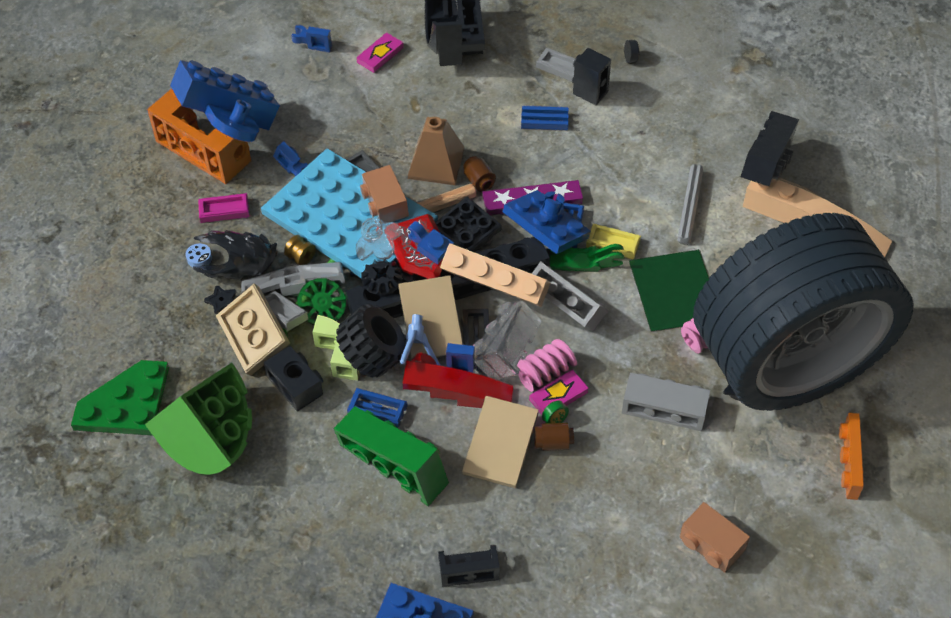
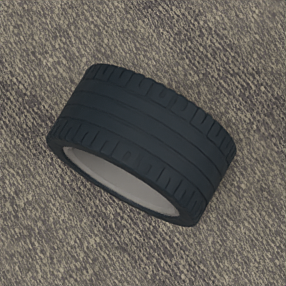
M818 213L812 216H803L801 219L790 220L789 223L780 224L779 227H774L765 234L762 233L755 240L746 243L743 248H739L734 252L733 256L728 257L725 263L716 269V272L709 277V281H706L696 299L693 311L694 324L740 402L755 410L773 411L796 407L803 403L811 402L813 399H819L825 394L843 387L847 382L853 381L855 377L863 374L866 369H870L902 337L908 327V323L911 321L914 303L907 288L859 221L851 216L839 213H823L822 215Z

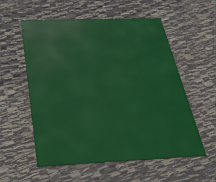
M699 249L629 260L651 332L683 327V324L691 321L696 299L706 281H709Z

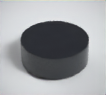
M626 40L624 57L627 63H636L639 59V45L636 40Z

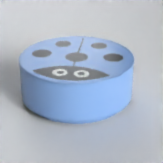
M201 243L190 246L186 251L188 264L192 268L193 266L209 265L212 261L210 248Z

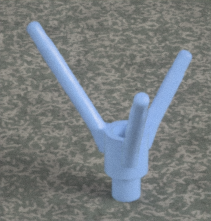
M412 315V323L409 324L406 335V346L400 360L401 364H405L413 343H422L428 355L436 361L437 365H440L424 333L422 315Z

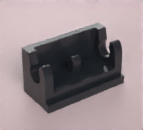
M496 544L490 545V550L453 555H444V551H438L442 587L500 580V566Z

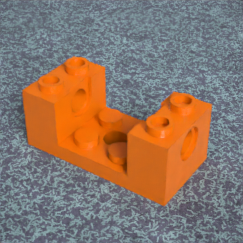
M172 89L147 109L156 142L224 184H227L251 162L248 142L229 137L216 128L208 135L204 131L199 130L196 113L193 109L181 106Z

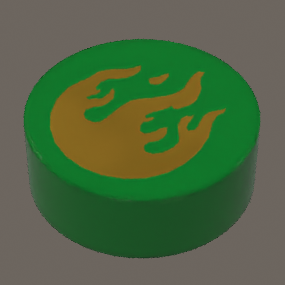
M560 400L554 401L544 409L542 420L545 423H562L569 414V408Z

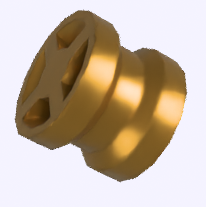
M295 235L287 242L284 248V255L289 259L294 258L298 265H307L314 257L316 247L310 242L306 243L300 235Z

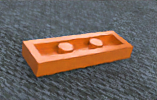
M848 413L845 423H840L839 439L844 440V447L841 448L840 462L845 464V471L842 472L841 486L846 488V499L858 500L864 487L860 414Z

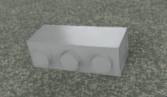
M541 261L532 272L533 275L547 279L551 283L545 298L592 332L608 312V310Z
M630 373L623 400L622 414L702 431L710 390L703 389L697 385L689 386L676 383L669 379H657L646 374Z

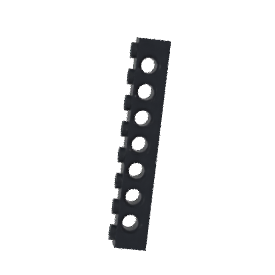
M527 237L517 242L502 244L496 248L475 252L531 274L540 261L546 266H550V257L544 244L535 237ZM443 269L440 273V277L450 276L454 300L493 290L446 272ZM402 273V283L427 279L417 274ZM355 286L345 291L350 315L362 305L372 304L385 310L393 318L404 316L399 288L386 295L373 294L366 290L364 286Z

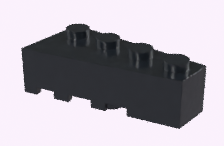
M771 111L769 119L764 123L765 129L760 130L757 140L754 141L747 154L740 177L766 186H770L774 180L778 181L793 156L794 150H791L790 147L799 119Z

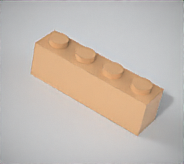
M450 243L440 266L446 272L542 307L551 284L547 279Z

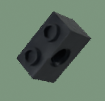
M288 346L264 362L268 379L297 412L323 395L322 383L324 381L322 376L316 369L311 370L305 356L301 352L296 353L291 346Z

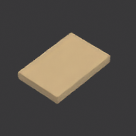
M450 276L398 284L407 333L408 326L412 323V315L418 314L423 316L422 325L424 326V333L436 358L446 356L448 343L463 345ZM413 343L410 350L411 360L417 353L428 354L422 343Z
M256 284L251 285L216 315L245 373L250 376L259 370L266 360L290 344L264 294Z
M486 396L462 473L467 476L516 488L539 409Z

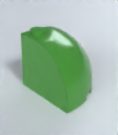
M230 363L181 395L145 425L164 451L182 467L199 474L219 473L233 464L247 446L248 431L252 427V410L248 409L245 395L248 393L239 372L233 363Z

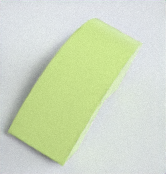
M318 315L313 328L315 347L334 350L330 361L332 376L358 381L359 370L351 366L338 347L336 330L340 323L331 318Z

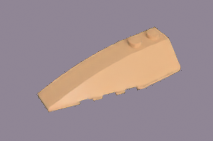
M779 178L778 181L774 180L770 186L750 181L746 189L743 207L783 223H789L790 220L801 219L803 216H812L818 213L821 215L823 213L844 214L859 221L884 257L891 246L892 240L871 225L806 187Z

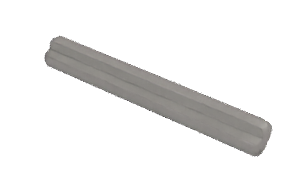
M693 164L690 167L677 239L680 244H689L691 242L704 169L701 165Z

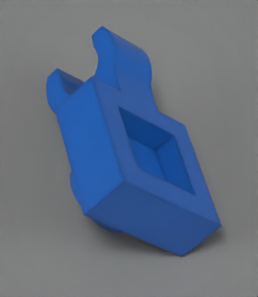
M302 25L295 26L296 34L292 33V42L308 44V49L330 53L332 48L330 30L310 26L306 29Z
M285 142L277 146L273 157L289 174L292 172L296 177L309 165L307 163H300L297 151Z
M414 221L408 227L411 231L408 237L418 243L417 251L437 265L444 258L449 243L454 245L453 241L435 229L427 233L425 228L417 221Z

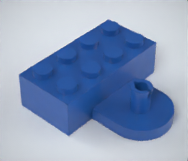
M180 60L170 84L181 106L204 112L210 123L218 131L241 141H255L259 128L269 131L280 107L274 98V94L270 92L267 84L259 80L252 82L246 80L242 75L235 73L232 76L216 67L209 69L193 60L189 62Z

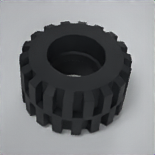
M372 304L362 305L345 319L336 330L338 335L336 340L340 351L344 354V358L349 361L354 369L372 378L384 375L399 363L406 346V337L396 320L388 312Z

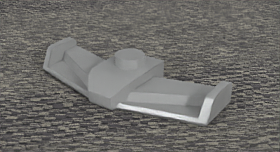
M333 262L284 267L283 269L242 281L241 294L253 284L258 285L262 293L280 288L282 296L294 297L298 296L302 287L313 279L327 278L332 281L340 280L341 283H345L342 263Z

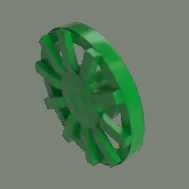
M317 278L307 282L302 287L297 297V306L302 309L306 306L312 307V310L307 314L308 320H306L312 325H315L316 320L310 318L314 312L319 313L318 315L323 316V313H326L328 318L338 321L345 311L346 297L341 287L334 281L327 278ZM316 283H322L321 292L318 291ZM326 284L333 287L328 293L325 292ZM309 286H311L315 295H312L306 292L305 290ZM337 290L340 297L331 298V295ZM302 296L310 298L311 302L302 303ZM341 301V308L333 305L332 302ZM330 308L339 312L335 318H333L329 311Z

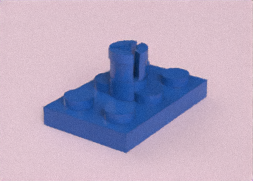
M536 190L504 205L502 211L504 214L556 254L587 240L590 236L591 230L564 211L562 206L565 199L559 193L555 201L553 200L555 192L550 191L543 194Z
M390 583L376 618H473V610Z

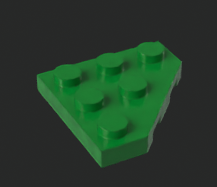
M141 360L79 400L71 422L73 431L152 435L145 424L159 414L169 371L168 362Z

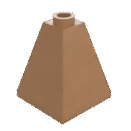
M436 116L426 118L417 141L408 179L448 185L456 184L464 153V145L446 119H440Z

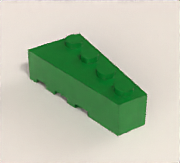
M354 406L333 428L340 446L366 464L372 461L374 467L386 478H389L390 475L394 476L401 483V488L409 494L413 490L422 497L420 501L428 507L449 484L439 455L440 451L434 444L430 442L425 443L417 439L414 434L398 429L390 421H382L369 410L363 411Z

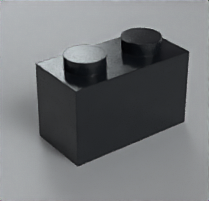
M587 48L581 55H577L573 62V67H575L572 79L573 94L596 106L609 91L612 59L590 48Z

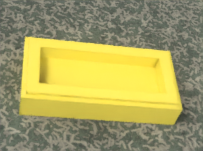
M593 223L590 236L586 241V247L597 246L601 249L611 244H620L624 247V250H613V252H621L625 258L634 260L641 236Z

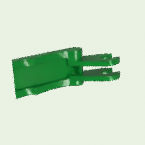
M611 244L601 249L597 246L569 248L558 254L548 248L550 268L552 270L598 272L600 268L622 265L623 261L613 259L625 258L621 252H613V250H624V247L620 244Z

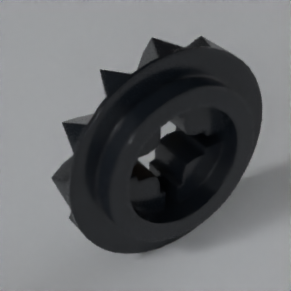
M385 258L383 261L377 262L374 259L371 265L366 264L365 270L361 272L362 284L366 290L373 294H390L399 288L398 284H401L403 281L402 269L397 266L395 261L388 262ZM378 273H379V274H384V273H386V274H387V277L385 278V277L382 276V277L378 278V277H377V274H378Z

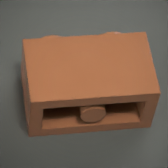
M390 165L362 174L363 184L360 185L362 196L364 199H369L368 207L371 216L377 217L380 226L409 216L407 199Z
M705 502L682 524L680 538L689 549L698 551L712 567L719 568L723 572H726L743 554L750 539L749 535Z

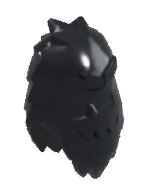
M225 230V232L210 231L207 234L195 236L194 239L221 246L228 252V261L221 265L193 266V270L210 278L225 277L241 280L242 277L248 275L253 277L260 276L273 263L278 253V250H276L277 243L271 245L270 241L263 234L257 236L249 232L242 234Z

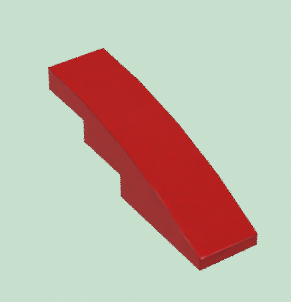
M406 361L403 389L430 392V398L457 400V406L482 408L486 396L512 402L513 385L460 369Z

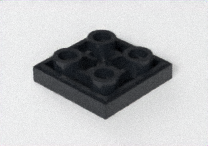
M467 196L435 222L440 233L453 241L454 245L474 253L502 230V225Z

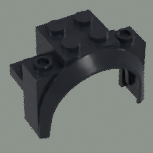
M425 0L426 43L435 54H438L439 66L462 65V55L483 54L485 39L480 0Z

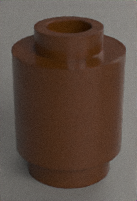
M472 156L467 159L463 165L464 174L473 184L474 188L477 191L491 189L496 181V175L485 160L478 156Z
M568 422L541 423V426H535V448H542V451L569 450V444H574V428H569Z

